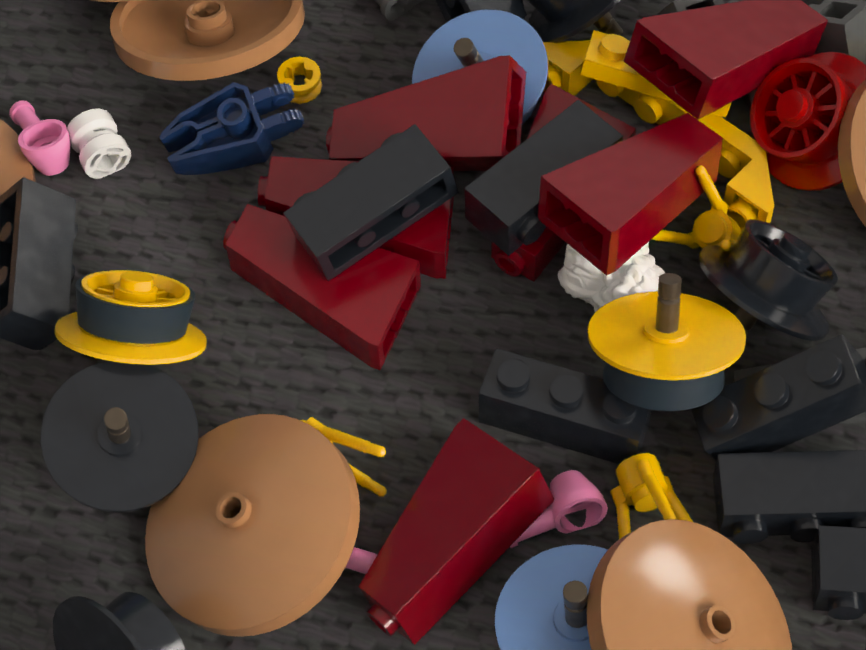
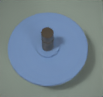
M485 9L472 11L451 19L429 37L416 59L412 74V84L498 56L510 55L527 72L522 118L523 125L533 113L547 81V52L537 31L519 16L501 10Z
M564 545L543 551L517 568L504 585L496 606L495 632L500 650H591L587 629L588 593L595 569L608 549L591 545Z

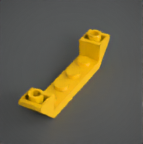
M590 40L561 41L557 43L543 42L548 57V75L543 92L546 91L550 84H553L575 96L593 80V78L580 75ZM596 80L597 85L606 95L622 98L632 105L637 115L647 123L653 124L656 122L661 125L688 113L677 103ZM710 113L699 119L701 123L723 138L718 172L724 177L732 178L726 185L724 202L728 204L727 215L738 223L741 231L746 221L750 219L771 223L774 201L766 151L755 139L721 116Z

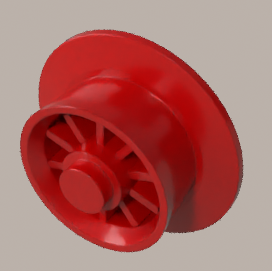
M819 53L806 58L789 60L772 70L761 82L752 101L750 124L754 138L766 151L769 172L777 180L789 187L805 191L823 190L843 182L838 160L840 124L850 98L866 79V64L844 53Z

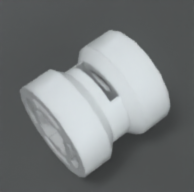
M90 109L74 117L68 124L67 130L70 135L71 147L77 153H80V164L89 177L101 179L124 169L129 163L131 150L125 139L117 134V125L107 110Z

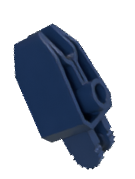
M233 82L179 113L159 136L168 153L177 151L167 157L175 173L181 175L209 174L266 162L273 151L271 141L289 135L291 132L294 133V131L299 130L305 124L299 109H289L265 119L261 117V115L274 111L281 106L284 107V105L292 101L294 92L291 85L284 82L250 93L247 86Z

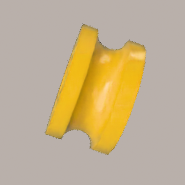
M293 57L284 61L278 68V83H289L294 92V98L290 101L291 103H307L320 94L322 88L321 73L315 61L308 57ZM305 75V84L294 85V76Z

